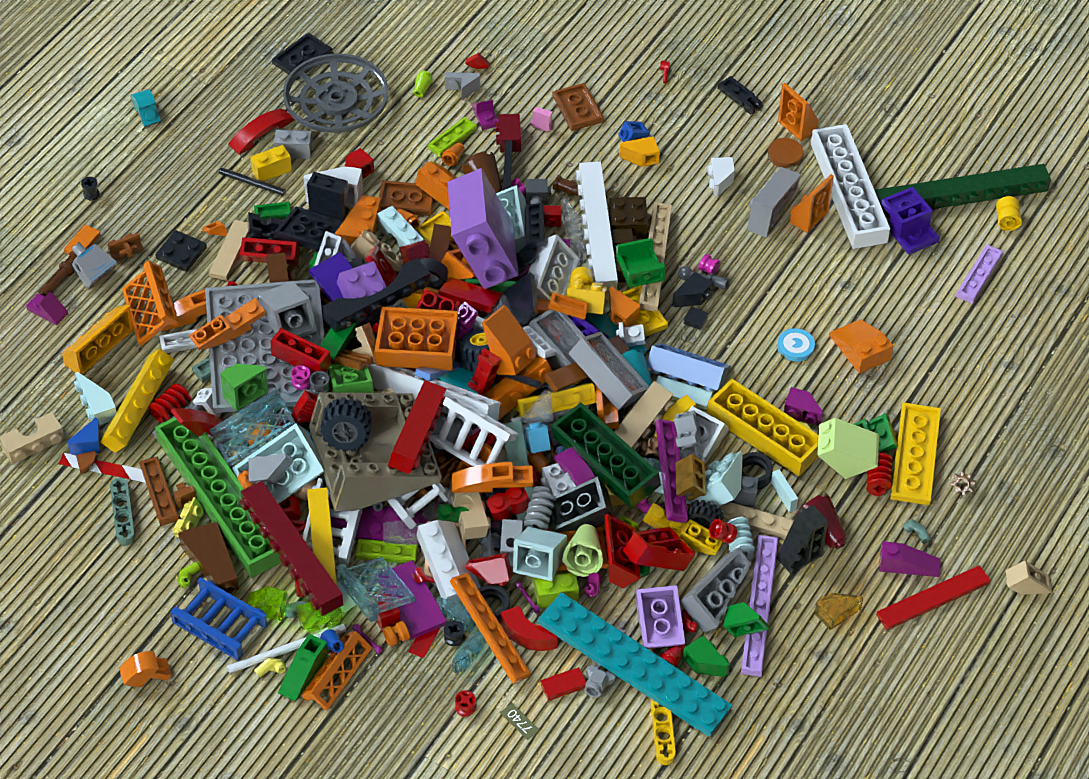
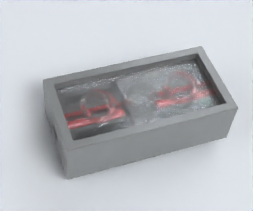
M550 309L529 323L528 326L556 351V355L546 358L555 370L576 362L569 352L585 336L566 314ZM584 380V381H582V382H579V383H577V384H575V385H572V386H570V388L579 386L580 384H582V383L585 382L586 380Z
M602 332L581 338L569 352L570 356L618 410L637 403L649 388L648 384Z

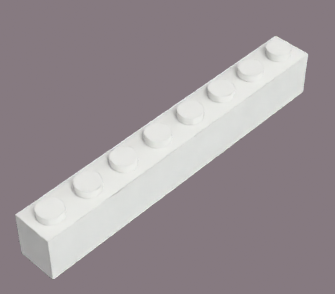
M601 162L579 163V170H576V181H580L578 196H582L580 210H584L582 225H586L584 240H588V244H586V255H590L588 269L592 270L594 282L603 283V286L607 287V291H609L610 287L617 290L618 279Z
M376 362L368 366L374 390L379 391L391 388L394 393H413L416 400L425 379L416 376L414 371L402 367L376 366ZM437 379L429 381L447 388L444 396H455L498 421L500 402ZM444 405L441 412L448 415V407ZM456 415L455 418H460L462 422H465L464 416Z

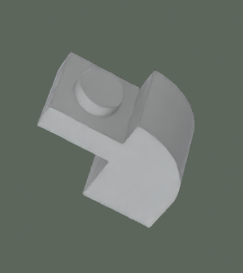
M695 410L676 414L674 423L678 433L676 437L677 447L684 449L701 445L700 428Z

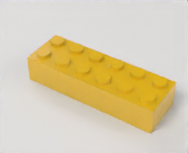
M731 379L708 401V415L725 423L729 427V431L798 477L819 457L818 434L734 379Z

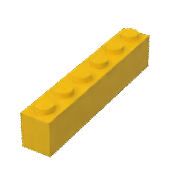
M161 348L148 356L100 440V443L114 453L127 445L175 360Z

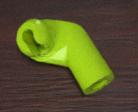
M197 562L192 563L179 572L178 584L181 587L186 588L190 586L192 575L201 570Z

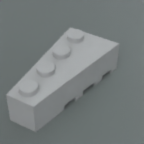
M783 167L777 173H773L771 180H767L764 188L760 189L756 198L753 197L750 202L751 212L747 226L748 231L765 238L768 236L769 228L774 227L778 214L781 215L786 204L790 202L797 191L801 174Z
M739 548L726 554L679 601L704 633L719 625L722 614L726 612L730 599L734 597L737 586L742 582L751 565Z

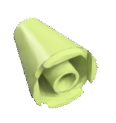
M584 524L578 528L563 552V563L567 566V570L574 575L589 576L593 572L597 573L602 567L603 553L596 528L589 524Z

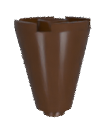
M486 151L476 153L467 159L468 163L466 165L462 164L461 170L464 175L482 168L496 193L502 191L496 158L492 152L490 154H487Z

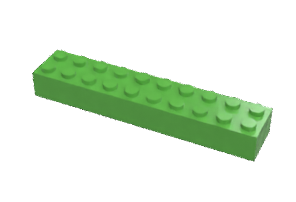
M176 417L156 426L157 441L187 485L193 486L197 500L212 522L218 523L223 538L250 578L280 564L279 554L272 551L269 540L262 537L258 524L254 525L248 510L244 511L240 500L242 499L241 491L244 489L207 434L204 432L200 437L181 425Z

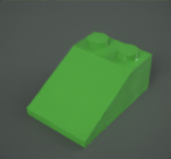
M336 363L331 364L328 373L332 393H374L368 367L357 370Z

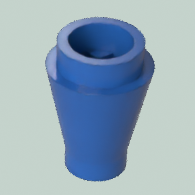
M325 630L321 634L320 639L327 642L328 650L336 653L342 651L344 645L335 630Z

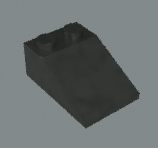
M595 477L556 495V501L553 502L554 508L551 509L552 515L549 516L551 530L555 533L575 531L584 524L597 528L605 524L606 514L615 517L608 489L599 477Z

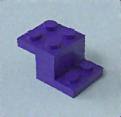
M913 187L882 199V206L891 215L890 233L908 255L939 243L940 237L930 226L933 210Z

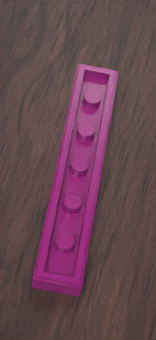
M657 419L655 425L667 520L686 523L688 515L685 496L679 497L676 494L675 463L680 460L679 447H677L676 426L673 421Z

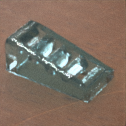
M438 597L437 603L440 610L452 620L462 623L464 629L471 633L475 622L467 609L462 605Z

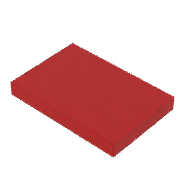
M451 277L438 290L440 296L459 301L461 304L467 302L472 308L487 313L492 312L503 296V293L487 288L484 289L483 287Z

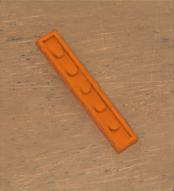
M469 573L453 577L449 582L511 682L516 683L528 678L531 675L530 671Z

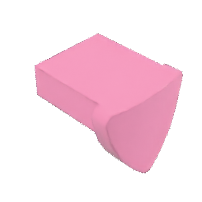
M535 107L531 126L540 130L551 131L552 111Z

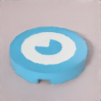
M797 328L782 332L777 342L778 352L784 355L787 360L795 362L806 360L807 357L813 354L815 348V341L811 334Z

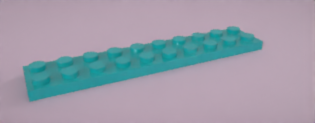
M562 592L538 618L537 623L661 706L667 708L708 737L711 736L732 708L731 703Z

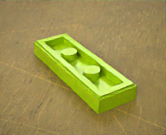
M463 117L428 144V149L441 158L444 151L456 143L462 142L477 130V125Z
M358 539L356 559L406 563L413 560L416 565L418 544Z

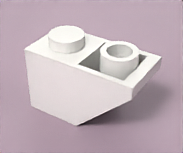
M733 157L711 158V165H708L707 172L708 176H711L709 186L710 189H713L714 197H718L734 181Z

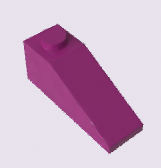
M882 541L879 571L940 577V558L903 543Z

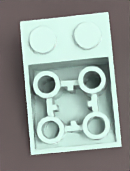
M741 451L735 454L729 453L723 460H715L709 464V469L705 472L706 495L694 500H699V502L705 500V503L710 501L711 505L716 504L719 507L736 498L741 490Z

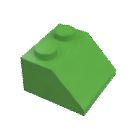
M236 363L220 373L223 398L236 412L268 393L267 370L264 366Z

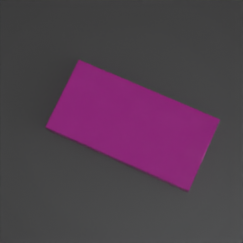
M413 560L376 574V580L382 591L391 595L400 611V620L405 623L408 629L409 640L439 629L447 623L425 581L420 584L415 583L412 573L417 574L415 571L417 567Z

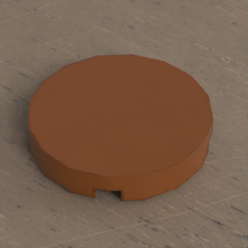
M779 138L769 145L768 157L776 166L790 168V166H796L802 161L804 151L799 142L790 138Z

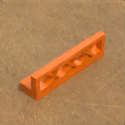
M595 384L598 418L610 429H618V409Z
M356 631L344 634L341 638V642L344 645L342 651L338 653L332 651L301 694L306 701L314 699L324 710H328L372 649ZM357 642L364 648L360 655H355V645ZM346 658H351V668L349 670H344V660ZM339 673L340 683L338 686H333L332 677L334 674ZM323 689H328L329 691L327 702L319 696Z

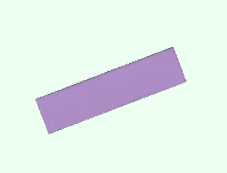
M986 245L957 291L956 297L973 304L1003 256L1004 251Z

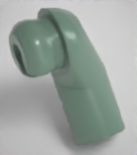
M913 519L907 520L908 522L904 523L905 531L911 533L914 530L923 544L931 540L924 525Z
M296 601L286 605L284 608V615L288 618H294L296 611L313 613L310 602Z

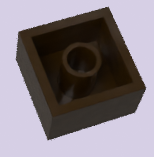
M646 197L610 198V229L632 228V234L636 235V239H647L648 215Z

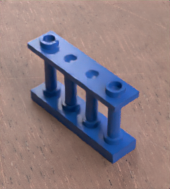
M200 577L198 579L200 593L186 609L181 610L175 606L171 610L172 623L239 661L243 656L241 642L257 624L266 629L268 626L267 616L263 610L255 609L218 588L212 581H206ZM207 596L216 600V603L202 619L192 616V613ZM224 605L232 609L231 614L219 628L214 629L208 625ZM240 615L249 619L248 623L235 638H230L224 634Z

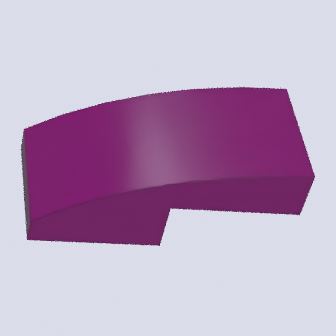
M464 302L457 310V346L460 339L470 331L478 315V312L467 302Z
M572 448L554 457L563 473L568 472L576 486L595 478V475L585 461Z

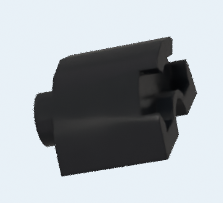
M248 212L249 238L279 240L274 238V231L283 222L282 219L270 217L264 220L261 219L259 214Z

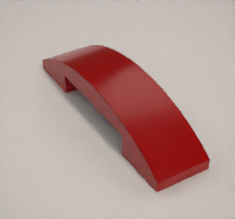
M284 109L266 112L245 125L230 140L228 145L241 155L254 147L253 141L277 126L282 129L295 119Z

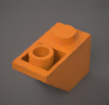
M610 287L609 308L611 321L618 326L620 322H623L624 327L631 326L640 318L641 305L625 296L621 291Z

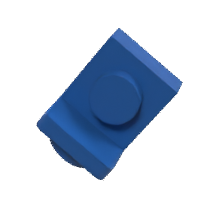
M625 121L618 133L623 142L631 141L633 138H647L650 134L645 125L639 121Z

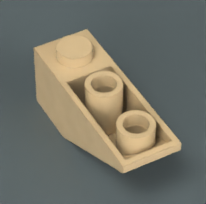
M366 230L351 245V249L359 259L364 260V263L367 262L366 256L375 246H379L395 271L400 272L402 265L407 263L404 257L394 253L390 246L380 242L372 232Z

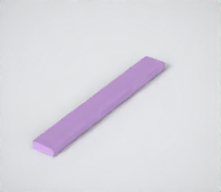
M758 535L749 607L768 624L778 538ZM767 630L745 636L741 674L762 676Z

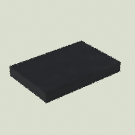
M308 32L272 59V64L290 75L303 62L317 56L332 54L333 48Z
M529 272L503 292L504 306H507L521 327L538 315L535 275Z

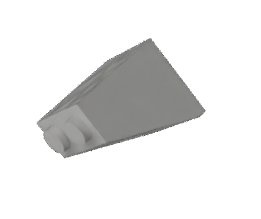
M293 281L258 294L260 305L266 312L265 317L275 334L280 328L299 337L317 331L310 299Z

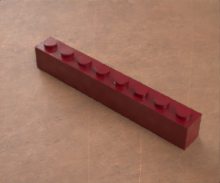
M263 481L242 490V499L240 500L244 511L248 510L253 524H258L262 537L269 540L272 551L279 554L282 565L288 567L293 581H298L302 594L310 598L312 608L315 611L318 610L321 616H324L343 606L342 592Z

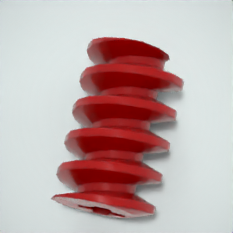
M173 384L170 389H167L165 393L155 399L154 403L148 406L149 412L159 423H163V419L166 421L170 419L169 415L174 416L171 412L173 408H181L180 405L185 407L186 401L191 402L192 398L182 385Z
M878 453V467L868 470L866 490L869 494L882 496L891 489L893 459L890 455Z

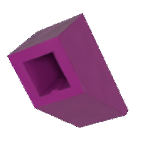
M793 387L790 388L784 405V413L793 419L819 426L822 421L823 411L811 393Z

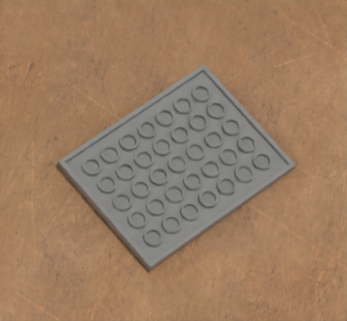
M315 280L293 281L309 297L317 328L316 332L301 338L320 346L324 340L319 285ZM289 282L205 288L207 323L219 315H222L223 318L254 298L260 303L259 293ZM265 316L252 323V329L224 344L209 348L214 413L235 411L223 398L220 373L236 363L264 366L267 370L268 393L238 411L294 407L305 390L311 392L310 386L304 390L295 389L292 386L291 371L295 366L271 355L270 341L275 336V332Z

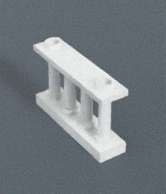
M452 396L446 397L443 405L448 407L449 413L439 435H431L429 441L433 442L432 445L434 447L444 449L474 467L495 463L504 442L516 440L518 433L459 398ZM460 414L464 416L465 422L455 444L446 440V437L456 415ZM476 423L481 426V431L471 453H468L461 448L472 424ZM488 433H493L496 435L497 441L487 463L477 457Z
M318 478L317 485H313L312 489L324 488L322 479ZM329 508L330 517L346 519V522H348L347 527L343 529L331 527L332 536L341 537L343 540L342 546L333 547L334 555L339 558L340 566L348 567L363 508L356 511H335ZM308 515L302 538L313 551L312 542H309L311 525L310 515Z
M440 483L432 485L433 489L410 508L404 509V502L419 490L387 501L411 530L417 525L412 519L415 517L414 514L437 495H440L445 502L448 500L443 494L446 490Z

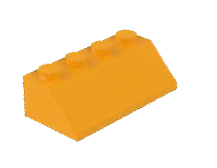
M126 304L115 307L106 313L84 335H81L76 342L67 347L62 353L64 365L75 373L79 372L83 375L134 330L130 306Z

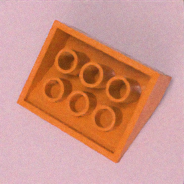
M382 307L374 351L376 366L427 367L453 371L458 311Z

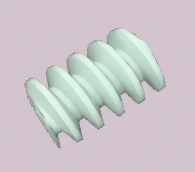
M746 517L731 519L727 523L737 527V536L732 543L728 544L729 550L732 552L739 548L746 558L751 560L755 547L751 538L752 533L750 532L749 520Z

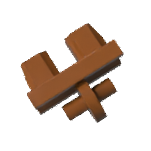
M138 232L127 234L124 238L117 241H109L107 244L110 256L115 261L125 257L133 258V254L144 250Z

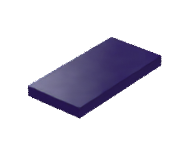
M339 252L309 269V273L332 302L338 298H344L337 285L339 273L353 268L342 253ZM381 310L376 314L373 313L361 321L360 325L381 314Z

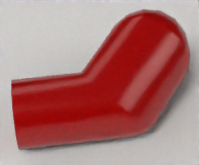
M683 609L681 613L683 631L695 633L697 623L691 622V616Z

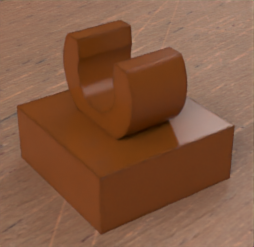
M184 482L176 485L178 491L174 492L175 504L178 509H181L185 503L192 501L193 497L196 498V494L192 485L186 487Z

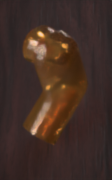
M291 264L287 267L288 282L298 281L297 274L300 273L298 265Z

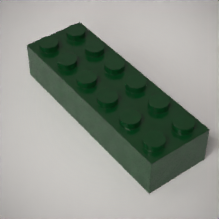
M581 402L551 425L554 439L566 450L572 448L585 461L593 474L599 477L602 483L630 509L634 508L661 486L659 472Z

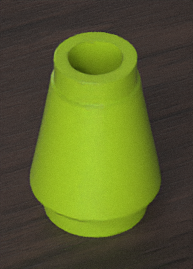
M420 71L417 74L413 92L415 96L423 97L432 84L433 76L430 72Z

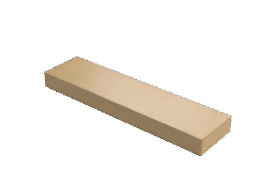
M233 221L209 271V277L227 281L240 254L242 237L247 238L249 235L248 222Z

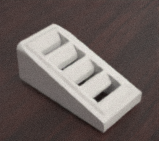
M530 326L523 327L532 340L535 354L544 359L556 355V351Z

